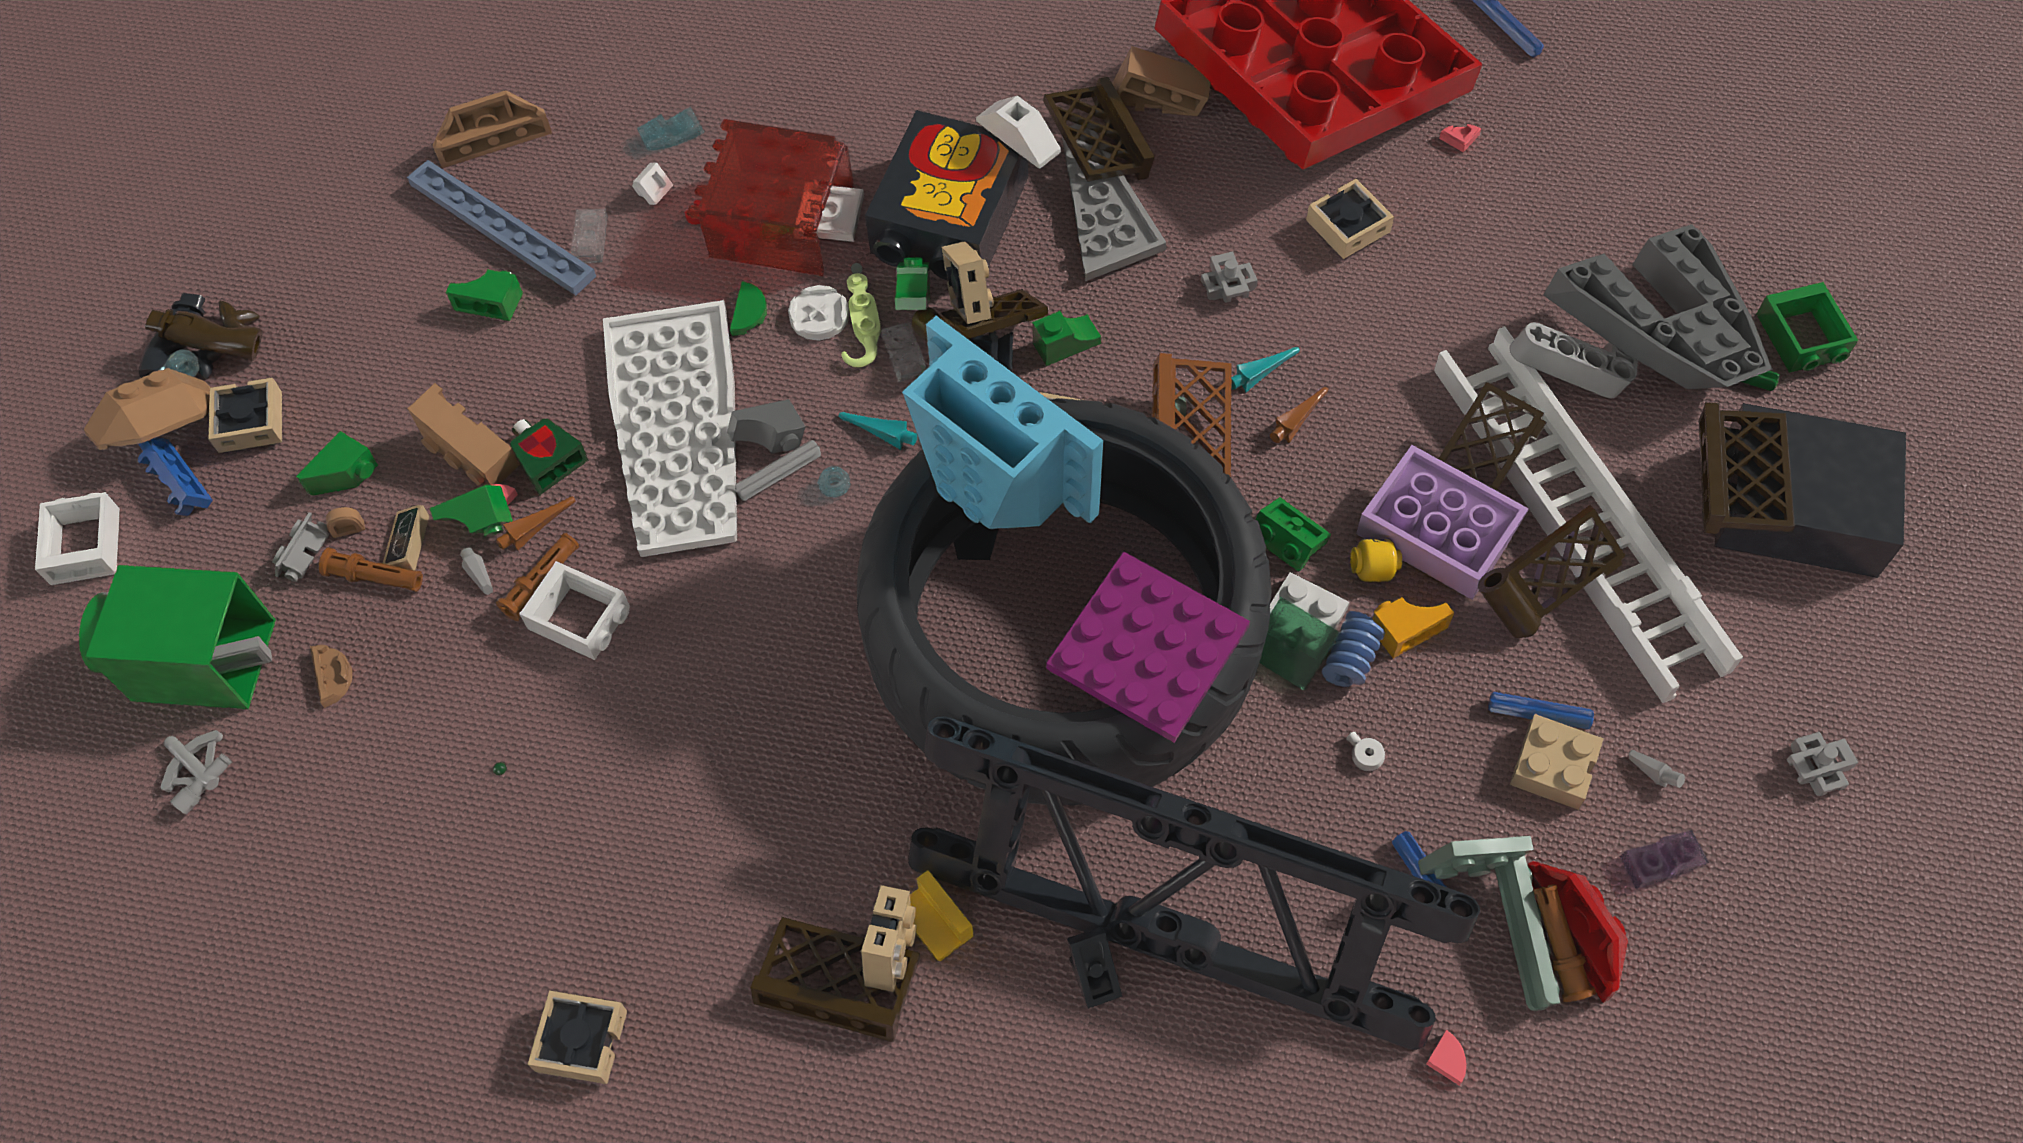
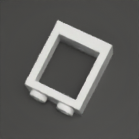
M106 492L90 493L86 496L68 499L60 498L55 501L40 503L35 570L50 585L115 574L117 569L120 508ZM99 519L97 548L61 554L63 525Z
M556 561L520 612V616L528 630L595 660L599 653L608 647L612 633L618 624H622L626 620L630 605L622 590ZM570 588L608 605L586 639L548 622Z

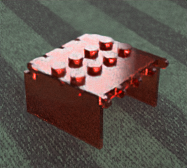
M729 119L722 120L720 127L728 133L725 140L716 139L712 145L713 149L720 153L716 163H705L704 171L711 174L707 185H697L694 191L697 196L702 197L700 205H690L686 211L689 217L699 219L709 257L823 276L824 266L818 234L815 232L818 229L823 214L822 211L825 209L831 191L830 188L832 186L854 187L848 146L836 141L835 136Z

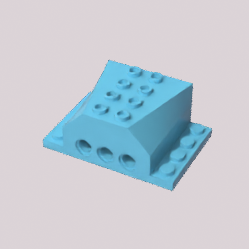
M935 316L926 324L930 367L902 393L938 493L946 501H954L961 506L970 520L975 523L980 521L989 529L1040 526L1062 503H1064L1065 508L1073 516H1081L1088 523H1091L1099 515L1103 440L939 317Z

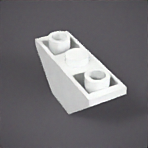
M1019 96L999 100L976 117V122L1039 169L1061 152L1060 146L1039 111Z

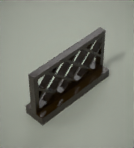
M1109 77L1098 78L1097 85L1093 87L1044 94L1043 102L1087 182L1135 174L1138 180L1149 177L1155 156ZM1092 97L1095 105H1089L1080 101V99ZM1062 102L1070 107L1068 110L1056 106L1055 103ZM1076 108L1089 115L1087 118H1084L1072 112ZM1093 116L1103 119L1106 125L1103 126L1091 121ZM1069 120L1081 125V128L1076 130L1067 126L1066 122ZM1088 128L1100 133L1098 138L1084 133V131ZM1104 136L1116 140L1117 146L1103 141ZM1080 140L1093 147L1089 151L1078 146L1077 142ZM1099 148L1112 155L1108 159L1096 154L1095 151ZM1118 156L1127 160L1129 164L1123 165L1115 162L1114 159ZM1093 161L1105 167L1092 170L1088 163Z
M1705 402L1698 421L1704 533L1718 534L1720 528L1792 532L1795 524L1786 413L1720 410L1719 403ZM1724 421L1737 422L1745 429L1735 436L1725 428ZM1762 423L1777 424L1778 432L1770 438L1758 426ZM1749 433L1763 443L1754 451L1741 441ZM1732 446L1747 456L1738 464L1726 455V451ZM1767 448L1780 457V460L1773 466L1760 456ZM1751 461L1765 471L1756 479L1743 469ZM1734 474L1748 484L1740 492L1728 484V479ZM1769 476L1782 485V489L1775 494L1761 484ZM1753 489L1767 499L1758 508L1744 497ZM1737 502L1750 514L1745 518L1730 517L1729 508ZM1773 504L1784 513V520L1771 519L1763 511Z
M781 917L760 973L754 976L750 987L753 1004L894 1042L898 1032V1022L920 960V953L905 949L904 957H907L909 964L903 980L897 979L893 993L897 999L893 1010L878 1006L873 998L886 990L877 988L869 990L864 985V980L861 977L863 975V966L857 969L850 957L851 954L862 950L865 938ZM790 930L801 933L806 942L787 950L783 943V938L786 931ZM827 940L835 942L840 951L822 959L815 946ZM779 949H781L782 953L777 955ZM810 949L817 962L798 971L792 957ZM844 958L852 972L833 980L826 967ZM787 960L793 972L792 975L781 980L769 977L773 966ZM822 970L828 983L817 989L807 987L803 978ZM856 979L863 993L852 999L843 997L838 987ZM902 983L899 991L896 985Z

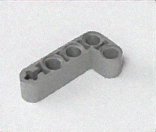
M1529 323L1509 347L1510 353L1516 361L1606 398L1617 397L1637 375L1638 360L1627 355L1610 342L1601 349L1540 323Z

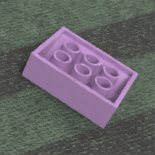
M1411 445L1362 513L1356 534L1364 539H1390L1394 543L1396 550L1401 551L1403 561L1473 600L1479 591L1478 582L1481 577L1494 568L1529 508Z

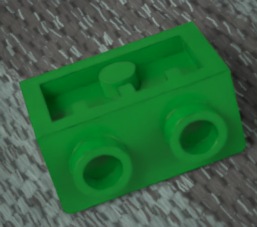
M1281 497L1261 509L1255 519L1259 523L1266 549L1296 571L1304 569L1309 557L1326 545L1332 535Z

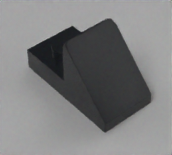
M1102 926L1067 938L1071 953L1069 960L1087 1008L1089 1009L1123 997L1106 933Z

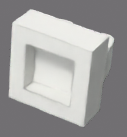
M649 163L633 181L632 185L637 194L644 197L649 205H656L673 186L658 163Z

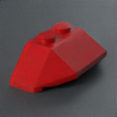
M1536 861L1528 863L1527 866L1531 870L1533 878V890L1543 886L1548 888V885L1557 884V891L1577 953L1580 952L1582 956H1585L1586 963L1583 966L1588 981L1595 988L1597 995L1603 1003L1610 1000L1620 987L1628 944L1623 924L1617 917L1610 914L1604 905V898L1596 886L1591 885L1585 876Z

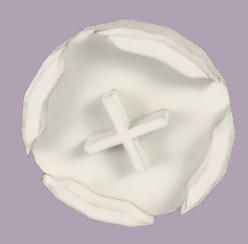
M817 285L807 287L800 291L801 294L796 299L794 296L790 301L788 314L791 327L798 335L806 339L824 340L832 338L839 334L848 323L849 308L847 300L830 286Z

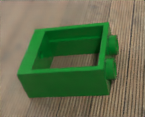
M1824 282L1766 295L1756 313L1789 373L1802 369L1809 371L1819 365L1831 362L1833 364L1841 363L1850 356L1851 351L1858 342L1856 335ZM1812 312L1829 343L1802 350L1784 318Z

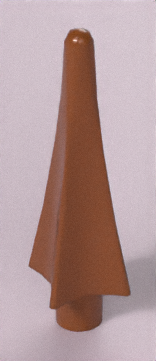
M1322 387L1298 406L1275 418L1276 428L1270 434L1271 440L1275 443H1280L1285 438L1290 443L1311 411L1328 393V388Z
M569 497L546 509L503 524L506 533L496 539L498 546L504 550L513 544L519 550L552 519L574 504L575 498Z

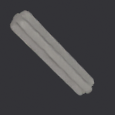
M810 440L735 484L737 495L741 500L745 501L821 456L819 446L814 440Z

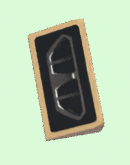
M416 505L396 513L383 564L408 570L416 569L429 520V514L423 505Z

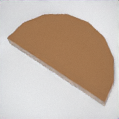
M327 645L310 646L320 703L326 708L338 702L347 693L352 682V667L342 652L329 648Z

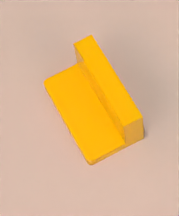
M929 870L916 878L918 889L910 894V904L916 907L913 924L917 926L916 934L935 959L942 961L973 937L972 924Z

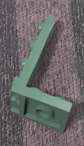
M1531 836L1451 841L1420 859L1418 864L1421 875L1435 874L1436 879L1452 878L1457 876L1458 872L1467 871L1470 877L1482 876L1495 869L1526 1004L1533 1011L1543 1010L1559 1004V984L1553 974L1550 961V947L1544 937L1541 911L1536 903L1532 887V873L1527 866L1525 858L1526 854L1534 850Z

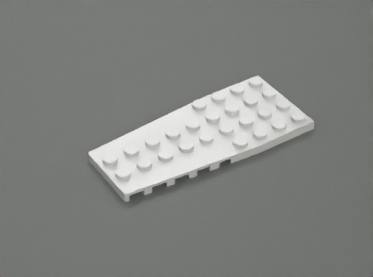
M724 300L603 318L608 392L614 425L617 431V442L622 458V469L626 480L628 502L631 507L632 523L639 555L645 557L736 542V441L732 442L727 434L731 413L735 411V381Z

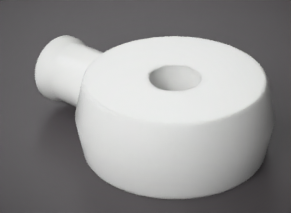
M1352 732L1347 736L1346 740L1354 746L1352 749L1353 762L1359 769L1374 771L1383 764L1385 751L1380 742L1372 738L1361 740L1356 732Z

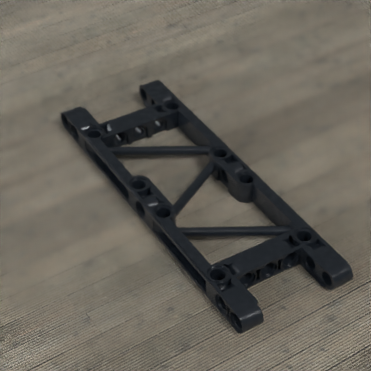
M936 717L928 723L924 747L925 757L941 769L985 783L986 790L977 841L938 827L934 829L928 827L919 828L912 833L908 864L913 870L922 874L929 870L935 879L1082 932L1102 926L1107 940L1407 1049L1417 1050L1426 1045L1436 1021L1433 1009L1415 996L1370 980L1391 925L1442 943L1452 942L1458 944L1466 942L1480 913L1479 904L1471 896L952 718ZM1031 786L1040 789L1083 891L1015 867ZM1059 796L1132 821L1135 833L1143 840L1168 849L1173 847L1199 856V859L1143 898L1124 896L1119 899L1118 903L1103 899ZM1243 860L1255 863L1260 870L1296 967L1221 941V934L1213 924L1159 904L1214 866L1235 868ZM1276 871L1356 898L1328 978L1314 974Z

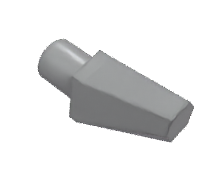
M471 548L463 549L460 553L463 559L462 568L486 595L493 593L482 557L475 554Z
M1635 750L1630 751L1629 759L1656 784L1663 787L1670 784L1678 788L1684 784V774L1673 771L1666 763Z

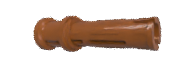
M563 533L525 577L516 578L514 581L515 586L504 598L497 599L495 602L496 606L510 619L519 621L521 619L520 612L554 563L557 561L564 564L572 553L579 548L578 542L569 534Z
M329 547L322 552L319 560V573L322 576H342L349 582L368 580L415 592L419 591L423 582L421 571L365 560L361 554L353 553L346 555L337 553L336 549Z
M1557 884L1548 885V888L1543 886L1534 889L1533 892L1536 895L1555 958L1552 960V967L1554 971H1558L1564 993L1561 996L1563 1002H1572L1591 997L1596 994L1594 987L1589 985L1583 966L1586 963L1585 956H1582L1580 952L1577 953L1557 891Z

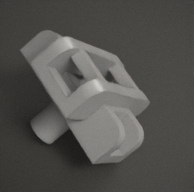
M1233 251L1211 256L1210 268L1212 272L1201 274V282L1207 290L1209 300L1223 298L1224 302L1228 303L1231 302L1232 297L1241 296L1243 299L1248 298L1249 291L1257 287L1258 280L1251 264L1238 265ZM1225 264V268L1221 270L1220 265ZM1237 281V284L1228 286L1227 284L1229 282Z
M1820 732L1795 739L1791 743L1793 754L1787 758L1789 765H1794L1799 775L1797 778L1799 784L1810 783L1817 796L1826 795L1830 791L1845 789L1849 783L1843 772L1854 768L1858 764L1845 739L1826 744ZM1811 744V747L1806 748L1805 745ZM1839 755L1842 762H1837L1835 758ZM1811 758H1813L1818 769H1815L1812 765ZM1827 776L1830 778V779H1827V780H1824V779H1823V777H1827Z

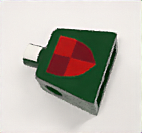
M523 419L518 421L512 428L516 438L511 441L510 446L539 495L546 492L588 461L582 443L549 419H542L533 426Z

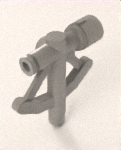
M217 730L200 735L185 746L174 736H169L164 740V746L171 752L174 758L167 766L161 783V789L171 792L174 786L187 785L170 801L178 810L186 815L196 806L201 799L200 795L206 789L213 790L218 786L219 776L232 763L223 753L214 761L216 743L220 742L223 738V735ZM207 746L205 765H203L194 754ZM183 766L194 776L177 778Z

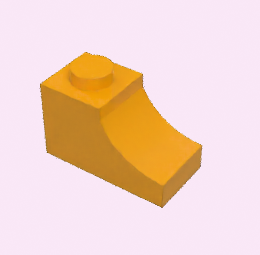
M1401 597L1392 603L1386 601L1380 604L1374 610L1373 620L1384 630V638L1379 641L1394 659L1446 630L1450 625L1454 612L1447 603L1434 607H1419L1407 603Z

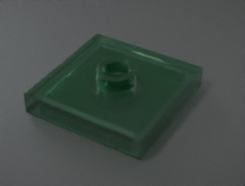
M1280 597L1270 613L1269 627L1260 664L1302 690H1306L1341 632L1285 598Z

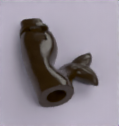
M226 301L218 302L223 326L186 311H177L173 315V310L167 309L166 312L152 310L145 324L146 330L157 332L158 337L190 348L230 354L249 361L255 360L262 339V330L260 328L246 326L258 320L260 316L250 310H236Z

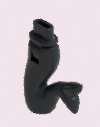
M183 293L180 300L172 304L171 310H173V315L177 311H186L204 317L205 311L202 307L205 298L198 294ZM155 332L143 352L138 373L143 378L154 371L166 368L181 373L195 368L204 379H207L213 371L212 363L221 358L223 353L201 349L178 353L186 348V346L160 338L158 333Z

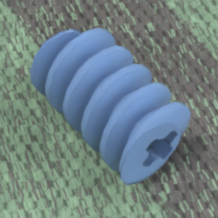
M1350 611L1346 614V620L1342 623L1341 632L1338 633L1336 643L1333 644L1331 654L1328 655L1327 665L1322 669V674L1328 682L1341 687L1365 683L1366 677L1364 674L1370 671L1371 666L1369 663L1374 661L1376 656L1374 651L1379 650L1380 647L1378 640H1382L1385 635L1384 630L1371 617L1360 612Z

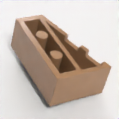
M1131 46L1112 83L1124 105L1135 106V111H1144L1145 107L1162 109V113L1189 116L1199 115L1209 98L1210 81L1194 66Z
M434 383L407 408L423 436L422 444L433 454L439 452L444 455L443 457L446 462L454 469L458 470L461 467L465 470L467 476L479 486L482 483L485 485L501 484L520 465L512 447L482 422L476 424L463 415L466 409L461 404L457 403L452 406L447 402L442 393L443 389Z

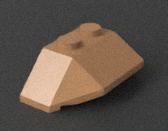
M505 90L449 108L435 138L433 148L443 169L552 134L544 109Z
M170 368L154 371L148 376L133 382L124 383L115 389L107 391L86 424L84 432L99 450L108 449L110 446H126L146 442L204 418L209 412L211 387L204 380Z

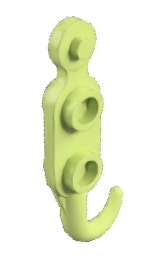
M855 273L847 279V287L853 293V296L848 301L854 334L865 347L866 353L859 359L849 357L845 351L841 355L844 362L848 365L864 367L872 363L877 356V343L881 333V325L875 299L870 293L866 292L868 279L863 274Z

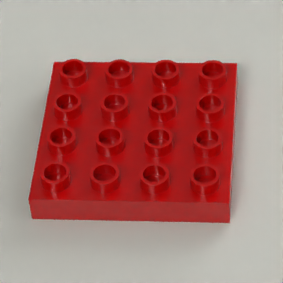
M1161 0L1154 28L1174 47L1179 56L1187 59L1210 81L1211 86L1216 91L1224 94L1247 116L1248 121L1253 126L1264 132L1284 151L1287 159L1297 164L1302 170L1471 92L1483 65L1409 0Z

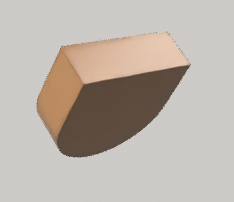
M336 508L326 515L327 529L333 538L365 530L363 518L353 508Z

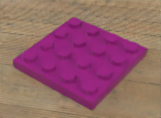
M1123 552L1048 660L1046 669L1175 743L1248 630L1250 621L1128 553Z

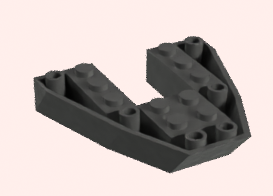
M1692 224L1649 238L1632 264L1678 313L1664 319L1604 253L1559 268L1543 296L1627 355L1686 389L1729 387L1772 370L1751 314L1712 244Z

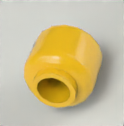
M1362 539L1357 547H1353L1351 551L1350 563L1352 572L1357 574L1360 580L1366 582L1390 581L1395 576L1396 570H1400L1402 567V553L1400 550H1396L1394 543L1390 539Z

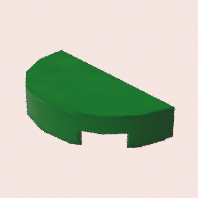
M741 282L730 327L732 336L747 334V330L754 328L757 324L758 326L761 325L767 315L766 298L762 291L751 283Z

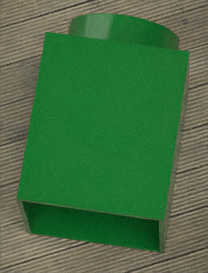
M118 565L109 592H101L95 595L84 610L79 629V647L82 659L88 669L95 673H102L132 702L249 709L262 664L219 674L210 664L216 646L257 636L268 647L276 619L238 572Z

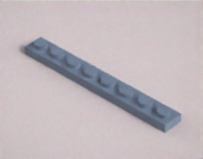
M427 160L407 177L412 187L575 296L596 277L593 268L431 161Z

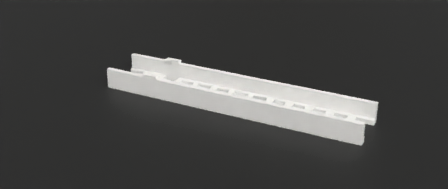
M1506 327L1498 329L1494 343L1489 344L1488 350L1499 365L1467 378L1447 350L1440 352L1434 371L1464 415H1466L1478 396L1475 392L1476 389L1483 387L1486 382L1491 384L1505 377H1508L1515 387L1506 391L1508 394L1522 401L1524 400L1527 404L1544 412L1542 420L1547 422L1544 429L1549 436L1525 445L1508 472L1507 478L1547 536L1566 523L1558 511L1559 509L1592 496L1603 511L1598 514L1604 523L1610 521L1622 537L1616 540L1621 549L1629 547L1640 564L1606 579L1601 574L1583 588L1661 702L1665 703L1674 699L1677 695L1675 692L1680 686L1668 668L1696 655L1704 653L1720 677L1732 673L1743 656L1701 599V593L1690 578L1684 576L1537 370L1516 361L1512 357L1509 347L1514 338ZM1496 396L1484 400L1482 403L1485 415L1503 409L1501 399ZM1479 409L1474 417L1481 416ZM1525 414L1511 420L1513 429L1518 430L1528 427L1534 417ZM1495 419L1486 420L1490 436L1510 432L1507 422L1498 425ZM1483 422L1471 424L1481 439L1486 438ZM1508 438L1492 442L1496 458L1510 455L1514 450V446ZM1486 443L1485 446L1490 451L1489 444ZM1557 448L1566 458L1565 461L1534 474L1525 464L1526 461ZM1505 462L1498 463L1501 469L1504 466ZM1575 471L1585 487L1551 501L1541 487V484ZM1589 519L1581 525L1578 534L1592 529L1594 526L1593 521ZM1558 542L1554 546L1563 557L1566 543ZM1575 543L1571 558L1585 559L1587 551L1582 544ZM1603 545L1598 547L1593 560H1598L1613 552L1610 546ZM1569 566L1575 577H1579L1582 566ZM1647 573L1658 588V591L1628 604H1623L1612 587ZM1670 597L1682 615L1642 632L1639 628L1642 622L1635 612ZM1685 626L1697 645L1662 660L1649 641Z

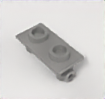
M310 512L304 521L298 519L289 535L292 537V540L287 548L281 546L272 562L276 564V577H279L281 572L284 571L286 572L284 576L293 582H297L298 578H303L314 560L313 556L304 552L305 549L318 554L322 545L329 537L327 525L320 521L317 524L312 523V513Z

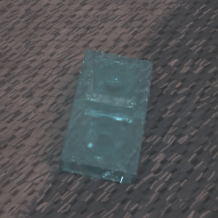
M691 107L668 120H665L662 114L637 128L649 151L676 146L705 133Z

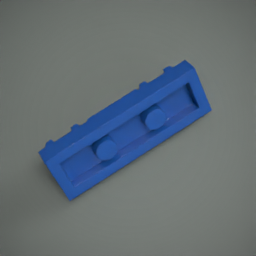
M155 437L138 444L143 450L138 457V462L148 464L149 466L145 472L159 475V480L171 489L172 493L169 495L167 502L168 504L178 505L175 514L188 516L193 511L194 506L208 508L213 501L169 439Z

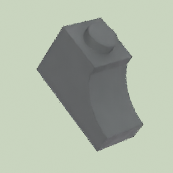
M790 399L732 411L727 434L732 442H755L768 448L770 453L773 454L791 451L800 447L805 425Z

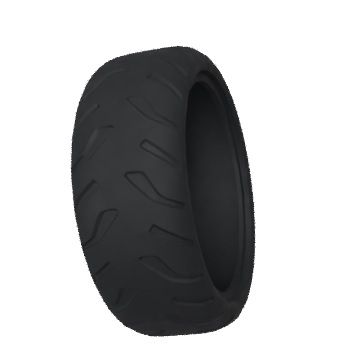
M1063 398L1050 400L1103 440L1100 503L1135 515L1162 533L1189 563L1197 577L1203 595L1250 621L1248 630L1181 734L1173 743L1111 706L1084 712L1061 713L1019 707L999 700L965 681L936 653L917 620L921 595L932 569L942 554L963 532L976 523L966 516L961 506L954 501H946L938 493L923 449L919 451L883 495L865 533L857 573V611L864 650L872 678L886 708L895 717L900 728L923 752L928 723L936 717H948L1153 787L1191 764L1224 733L1242 707L1258 669L1269 627L1272 592L1269 560L1266 556V545L1259 523L1252 518V509L1230 475L1223 473V467L1199 444L1193 445L1189 437L1155 417H1146L1142 412L1113 403L1103 405L1100 401ZM950 772L957 778L966 779L969 784L986 790L985 783ZM1030 787L1028 803L1046 805L1040 789ZM1059 796L1062 805H1081V803Z

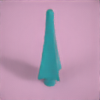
M1293 347L1266 358L1236 365L1237 374L1231 377V389L1235 390L1242 386L1247 393L1270 372L1298 354L1300 349Z
M840 412L838 415L840 419L874 434L901 450L903 443L915 445L918 438L917 433L907 430V421L871 418L846 412Z

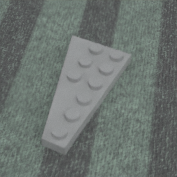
M1075 124L1070 127L1079 130L1081 125ZM1086 128L1084 133L1095 138L1099 137L1093 130ZM1062 137L1085 281L1165 251V239L1124 175L1087 182ZM1080 140L1077 142L1078 146L1089 151L1093 147ZM1099 148L1095 151L1096 154L1108 159L1111 156L1110 153ZM1093 161L1088 163L1092 170L1105 167Z

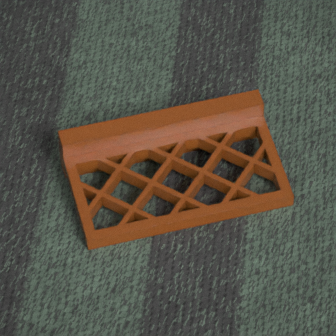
M1159 353L1153 363L1152 417L1175 430L1183 425L1194 437L1191 443L1194 445L1198 441L1221 464L1223 473L1231 477L1232 363L1172 358V354ZM1176 368L1187 369L1195 379L1184 387L1176 378ZM1209 371L1223 372V384L1217 389L1204 377ZM1198 381L1210 393L1201 403L1188 391ZM1175 387L1180 391V392H1178L1176 395H1175ZM1182 395L1195 407L1185 417L1175 408V401ZM1213 397L1223 407V414L1217 419L1203 407ZM1197 411L1210 423L1201 433L1188 421ZM1222 419H1223V427L1219 424V422H1220ZM1213 427L1223 437V444L1216 450L1203 437Z

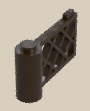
M1023 289L993 297L994 305L990 307L991 319L967 324L955 309L939 313L934 308L927 307L926 310H918L914 314L912 328L917 335L928 342L926 324L937 316L965 338L969 339L1022 322L1043 318L1049 314L1047 305Z
M1486 382L1438 459L1446 463L1451 452L1465 449L1469 465L1455 469L1463 473L1471 470L1472 478L1478 481L1475 469L1494 465L1497 477L1490 488L1497 491L1530 437L1537 440L1547 424L1546 421L1542 420L1544 412ZM1488 393L1501 399L1504 410L1485 415L1482 403ZM1506 402L1514 407L1508 409ZM1479 409L1481 416L1474 417ZM1524 411L1534 417L1528 427L1514 430L1509 414ZM1506 416L1510 432L1490 436L1486 420ZM1483 422L1486 438L1467 442L1465 430L1468 425ZM1523 434L1517 443L1515 436ZM1462 436L1464 443L1456 445ZM1511 437L1514 446L1512 453L1496 458L1492 442ZM1488 443L1492 459L1473 464L1469 448ZM1505 462L1504 466L1500 470L1498 463Z
M1589 505L1505 568H1496L1487 572L1478 582V589L1513 637L1528 638L1538 631L1542 621L1541 618L1601 574L1608 576L1623 565L1621 560L1626 555L1596 510ZM1591 519L1594 523L1591 537L1577 536L1580 526ZM1558 542L1566 543L1562 558L1549 557L1551 548ZM1575 543L1589 544L1585 559L1571 558ZM1597 545L1610 546L1613 552L1602 560H1593ZM1530 563L1538 564L1534 579L1522 578L1518 573ZM1547 564L1560 565L1557 580L1543 579ZM1569 566H1582L1579 577L1573 581L1565 580ZM1541 586L1554 587L1552 597L1540 604L1538 596Z

